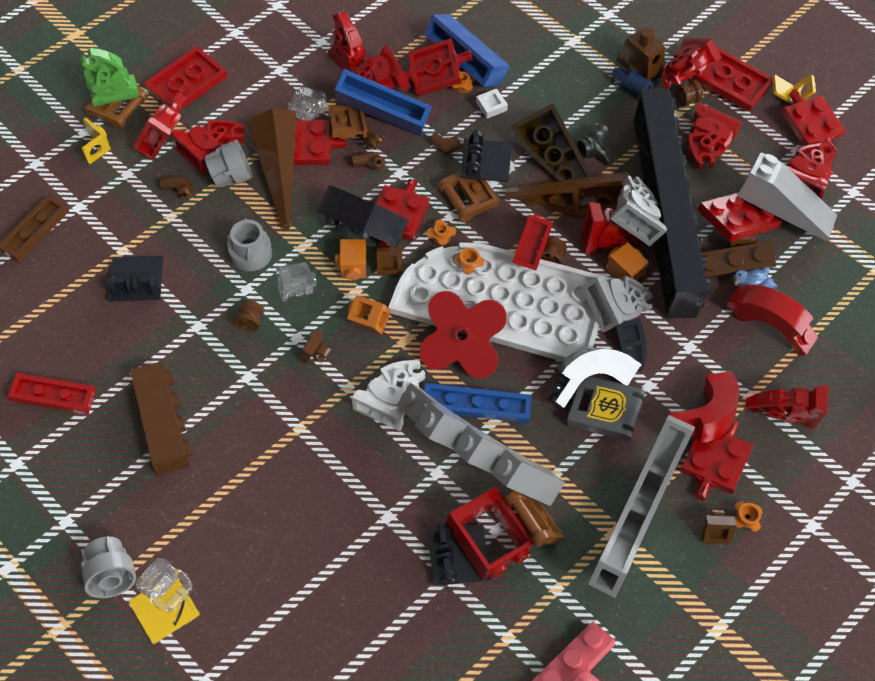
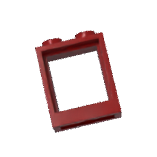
M497 487L450 512L445 522L447 528H450L452 536L482 580L489 576H492L493 579L497 578L508 569L507 565L514 561L516 564H519L531 555L529 551L534 545L532 537ZM489 510L493 512L517 547L490 564L464 528L465 524Z

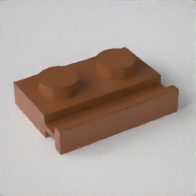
M328 105L332 137L348 139L356 138V134H363V138H367V125L363 111L348 105Z

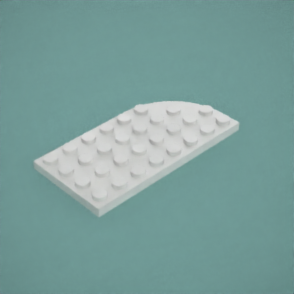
M459 243V246L436 248L426 253L425 257L415 264L412 263L400 278L388 309L391 311V314L436 326L429 316L428 305L431 298L439 292L451 291L456 293L469 309L483 300H495L506 309L507 323L502 331L490 338L491 342L563 361L569 355L579 350L593 348L599 324L581 286L602 275L540 259L538 268L535 271L512 263L515 255L513 251L480 243ZM465 248H474L479 252L480 257L484 259V265L477 267L473 270L472 274L468 275L463 272V268L460 265L454 263V257L460 255V252ZM603 276L606 281H607L608 279H611V278H609V277ZM465 330L459 331V333L468 335Z

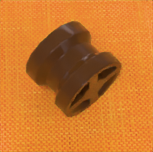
M692 80L687 85L680 84L676 86L675 94L680 106L686 107L691 102L699 103L702 101L703 90L697 80Z
M548 237L541 259L561 264L562 256L567 251L566 243L559 238Z
M241 301L239 305L240 313L235 316L234 323L241 329L257 331L261 324L259 319L264 315L265 308L255 301Z

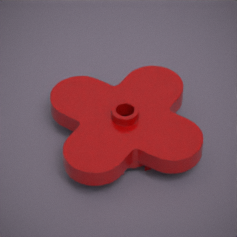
M442 291L435 294L429 302L428 313L436 325L437 331L425 338L420 346L422 362L431 369L439 370L448 367L455 361H459L470 376L479 379L493 374L498 367L499 358L490 342V338L502 331L507 323V312L504 306L495 300H483L469 309L461 297L454 292ZM460 330L467 332L468 335L465 340H461L458 337Z

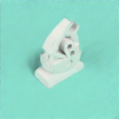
M419 360L395 362L381 368V375L370 381L366 391L357 390L352 396L353 410L401 431L405 413L396 405L410 382L419 386V382L425 379L424 370L420 373L413 372L414 369H420Z

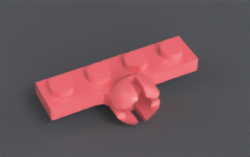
M592 621L532 681H599L590 671L616 645L615 639Z

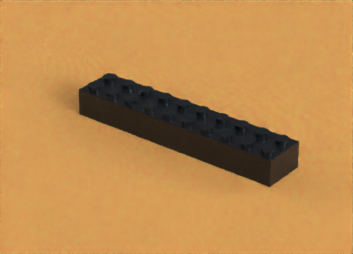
M669 88L641 89L633 123L643 182L658 201V208L661 213L659 221L667 228V231L654 242L666 319L697 318L700 309L704 307L706 295L710 293V281L705 278L706 260L704 257H701L700 252L702 249L701 236H697L696 231L698 218L697 215H693L692 210L694 207V197L689 194L690 177L685 173L686 156L682 155L681 152L683 142L682 136H678L679 119L674 115L675 99L671 98Z

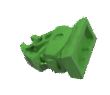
M94 48L87 50L89 58H86L84 55L80 57L81 63L84 66L83 72L87 88L90 90L93 107L140 97L135 76L128 74L127 68H124L120 57L111 52Z

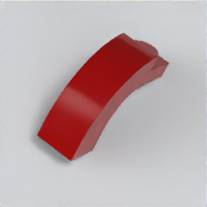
M761 285L738 286L727 302L740 321H761L780 331L798 356L807 355L818 338L809 325L813 319L811 314L796 300L773 288Z
M732 371L706 375L703 395L708 403L707 405L697 409L669 414L694 426L691 437L697 436L700 443L709 442L720 437L729 430L735 420L739 399V386Z

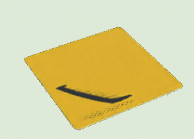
M175 573L129 601L153 644L199 616L197 608Z

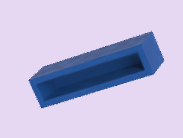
M450 14L432 15L424 35L434 44L451 38L456 54L470 50L473 60L460 63V66L484 87L500 85L510 65Z
M345 69L335 88L336 101L421 136L430 116L432 106Z

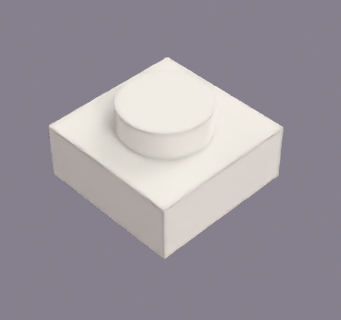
M497 89L476 96V103L486 118L507 111L508 104Z

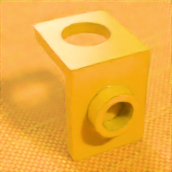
M812 74L794 86L777 75L772 77L774 94L792 105L795 104L789 96L792 90L798 89L801 94L803 86L809 83L808 90L801 95L803 99H807L816 92L815 80Z
M85 117L83 122L86 130L94 139L83 146L82 151L86 162L91 164L111 150L105 130L100 125H94ZM95 145H100L99 150L95 154L90 155L91 149Z

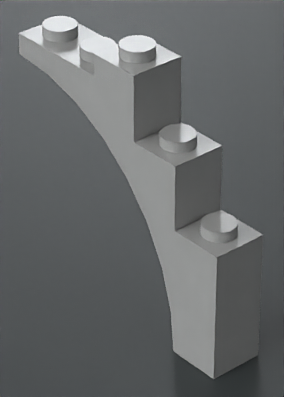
M410 382L405 392L401 395L396 406L416 423L415 427L428 439L453 449L467 463L490 472L506 487L551 506L565 484L551 470L522 456L480 431L432 398L419 386Z
M668 415L588 583L590 586L616 598L665 489L694 431V426Z

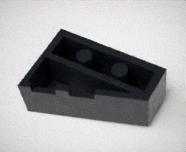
M332 185L328 186L317 211L326 215L325 221L338 226L341 222L340 228L351 233L357 229L355 234L369 240L370 236H373L395 247L398 246L409 221L384 207Z

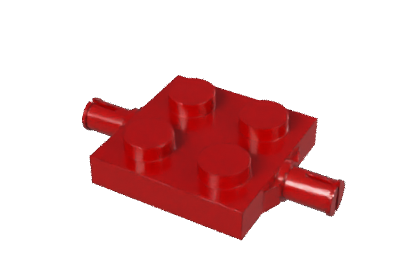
M450 38L408 52L410 60L409 71L404 73L408 81L412 80L414 82L416 94L423 96L462 83L459 72L460 63L473 60L470 50L456 54L454 43Z
M798 89L792 90L789 96L795 104L785 107L781 113L801 144L806 146L828 143L827 153L835 151L837 154L838 150L831 141L842 137L846 130L824 97L821 95L812 99H803Z
M296 120L294 165H330L332 148H346V139L332 138L330 120Z
M408 179L404 190L384 185L376 204L408 219L409 221L401 238L414 242L430 205V198L413 193L418 184L414 179L413 182L412 179ZM381 241L379 244L380 247H390V244Z
M735 420L732 428L730 427L723 435L709 442L700 443L696 436L681 468V473L693 477L700 483L694 494L696 499L699 498L703 490L700 500L705 501L710 488L721 489L733 494L754 446L734 436L739 426L738 421Z

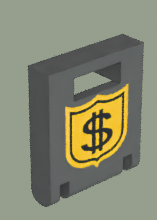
M588 376L578 387L567 419L568 426L630 441L632 437L631 431L635 429L645 391L641 388ZM584 394L586 397L591 398L587 412L579 410Z

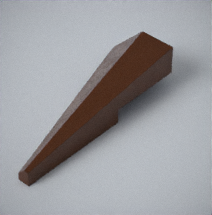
M272 108L248 119V127L253 136V143L256 146L260 165L273 198V205L277 211L280 226L282 229H289L297 111Z
M629 172L506 188L505 197L506 200L524 201L526 205H541L548 207V210L585 218L589 202L600 204L602 211L606 208L617 210L618 197L621 195V189L623 188L622 182L629 176Z

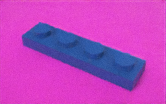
M425 383L424 391L458 416L529 424L532 395Z

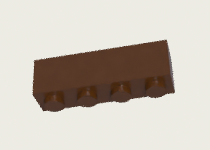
M162 361L131 369L130 372L151 462L157 476L189 467L188 456L193 454L189 440L183 439L182 432L187 430L183 416L177 415L176 409L181 408L177 393H172L170 386L175 385L171 369L165 370Z

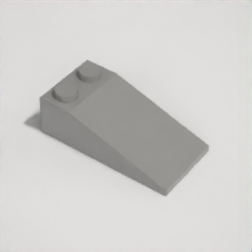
M762 152L759 154L737 195L825 241L829 239L837 218V214L785 164L778 161L775 156Z

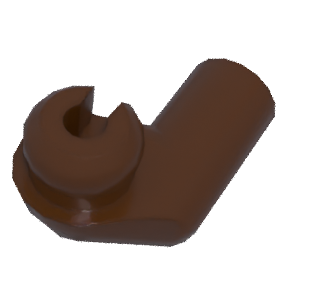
M367 126V138H363V134H361L365 145L370 149H377L384 142L381 134L378 132L373 134L370 126Z
M434 133L429 139L432 145L445 154L458 152L464 148V139L462 137L454 136L444 139L438 133Z
M373 151L351 156L353 167L366 165L375 171H380L386 165L385 159Z
M177 175L160 178L162 190L175 188L178 194H181L179 197L182 199H188L193 195V185L183 176Z

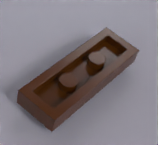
M48 194L0 242V252L19 263L69 212L68 206Z
M772 241L701 253V257H704L706 260V279L735 274L739 270L750 271L753 269L776 267Z

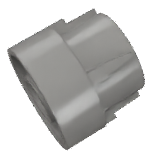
M237 140L221 145V147L216 148V151L205 155L208 170L217 187L240 184L253 178L248 160Z
M245 218V220L239 221L232 227L228 236L227 246L233 265L243 271H257L265 267L271 260L272 247L270 238L263 231L262 226L256 221Z
M107 536L95 539L85 547L84 551H81V572L84 588L88 595L95 598H110L126 592L134 585L136 573L132 558L127 554L126 549L123 548L122 542L118 538Z

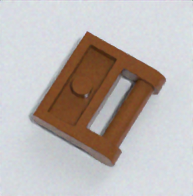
M138 87L140 97L132 98L119 115L114 113L125 100L93 107L91 100L85 109L88 115L105 121L118 130H122L126 125V120L140 103H144L148 98V94Z
M460 171L442 179L438 183L439 189L447 195L458 212L457 217L462 223L468 222L473 216L499 206V198L486 180L460 178ZM458 185L470 202V206L466 207L454 190V186Z
M513 491L505 497L508 505L514 507L533 535L532 541L536 547L543 544H557L565 538L540 501L517 491Z

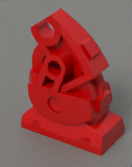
M339 11L332 15L335 22V30L332 31V37H330L331 48L328 49V54L342 70L345 69L355 73L367 62L364 60L366 57L365 48L362 46L361 37L346 11Z
M686 37L682 41V48L673 54V60L666 63L662 70V82L666 88H670V85L673 83L676 86L680 85L682 81L697 73H701L707 67V63L715 62L722 58L712 39Z
M388 44L382 47L380 55L368 58L364 66L355 72L359 76L394 90L395 86L401 90L411 88L403 69Z
M177 93L169 105L163 104L159 107L153 117L148 119L133 148L154 161L181 117L179 113L186 98Z
M700 102L695 110L692 120L693 124L690 129L691 134L688 135L686 142L687 153L697 169L703 168V161H707L709 168H713L715 159L722 156L729 148L731 141L737 137L742 124L741 121Z
M225 120L208 121L207 126H195L188 133L179 129L171 132L175 149L204 176L209 172L205 155L216 151V148L221 147V145L237 140L239 144L244 143V125Z
M828 143L810 144L797 149L794 158L790 159L787 166L820 199H822L827 189L832 170L831 161L836 154L835 151L825 153L829 148Z
M589 202L581 232L585 255L593 253L598 248L613 250L615 247L627 242H632L636 245L642 242L610 219L616 209L606 208L602 211L600 204Z
M536 213L533 215L529 214L512 263L536 271L554 222L545 220L544 216Z
M819 386L811 391L806 388H793L791 391L774 389L760 392L746 398L745 408H752L753 413L767 412L768 416L783 420L785 423H803L806 427L815 429L828 412V386Z

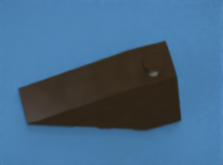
M554 103L511 125L522 148L558 181L593 177Z

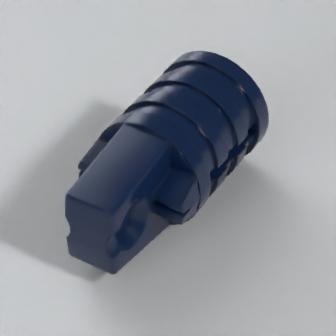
M615 67L611 76L621 82L620 87L633 93L636 97L638 96V98L641 89H653L654 86L652 81H648V79L631 68L626 71Z

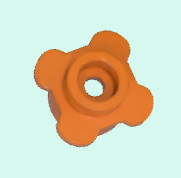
M459 71L462 83L451 87L459 93H467L472 90V81L475 79L469 73Z
M437 220L433 228L427 230V237L431 238L437 245L448 244L451 236L456 234V229L446 225L444 220Z
M465 248L460 252V255L454 257V263L460 265L463 268V272L469 275L473 273L474 269L484 265V259L480 257L476 249Z
M736 503L734 506L736 510V528L745 527L749 528L752 532H757L761 527L759 520L761 519L762 509L753 503Z

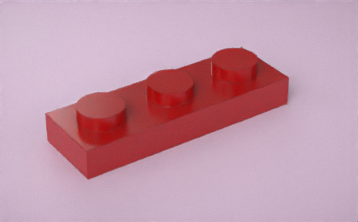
M16 373L7 397L12 402L89 415L97 390L95 386Z

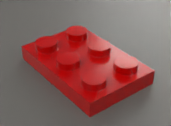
M196 46L145 81L144 86L149 93L166 105L173 101L177 93L186 98L182 105V110L227 78L228 74L225 68Z
M717 47L722 58L718 61L707 63V67L701 73L692 76L691 79L697 80L700 85L750 112L773 85L772 77Z
M738 193L701 202L697 209L729 242L779 228L783 222L778 216L738 197Z

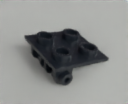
M473 131L469 139H464L460 178L509 182L512 143L484 140L480 131Z
M112 257L111 277L106 279V288L109 289L108 301L161 300L164 257Z
M437 524L436 530L427 531L434 587L491 580V576L484 580L481 579L452 536L450 528H447V524ZM483 524L464 526L489 563Z

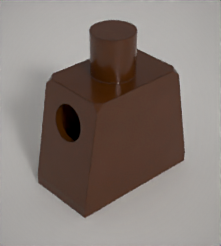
M645 27L636 31L625 40L617 61L626 69L631 68L648 79V81H654L662 75L665 47L654 37L655 30Z

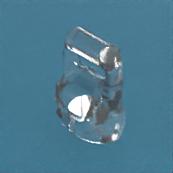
M307 87L299 88L294 92L292 100L289 101L288 110L297 111L296 118L312 120L318 116L320 108L325 105L326 94Z
M158 558L140 576L136 587L141 593L148 596L151 603L157 609L170 612L175 611L192 591V582L182 570L174 568L166 559ZM177 579L182 580L184 583L164 604L160 598L165 595V592L172 584H175Z

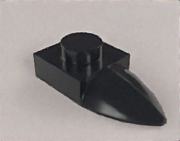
M640 318L622 322L614 327L619 349L641 364L637 370L638 372L642 371L647 359V342Z

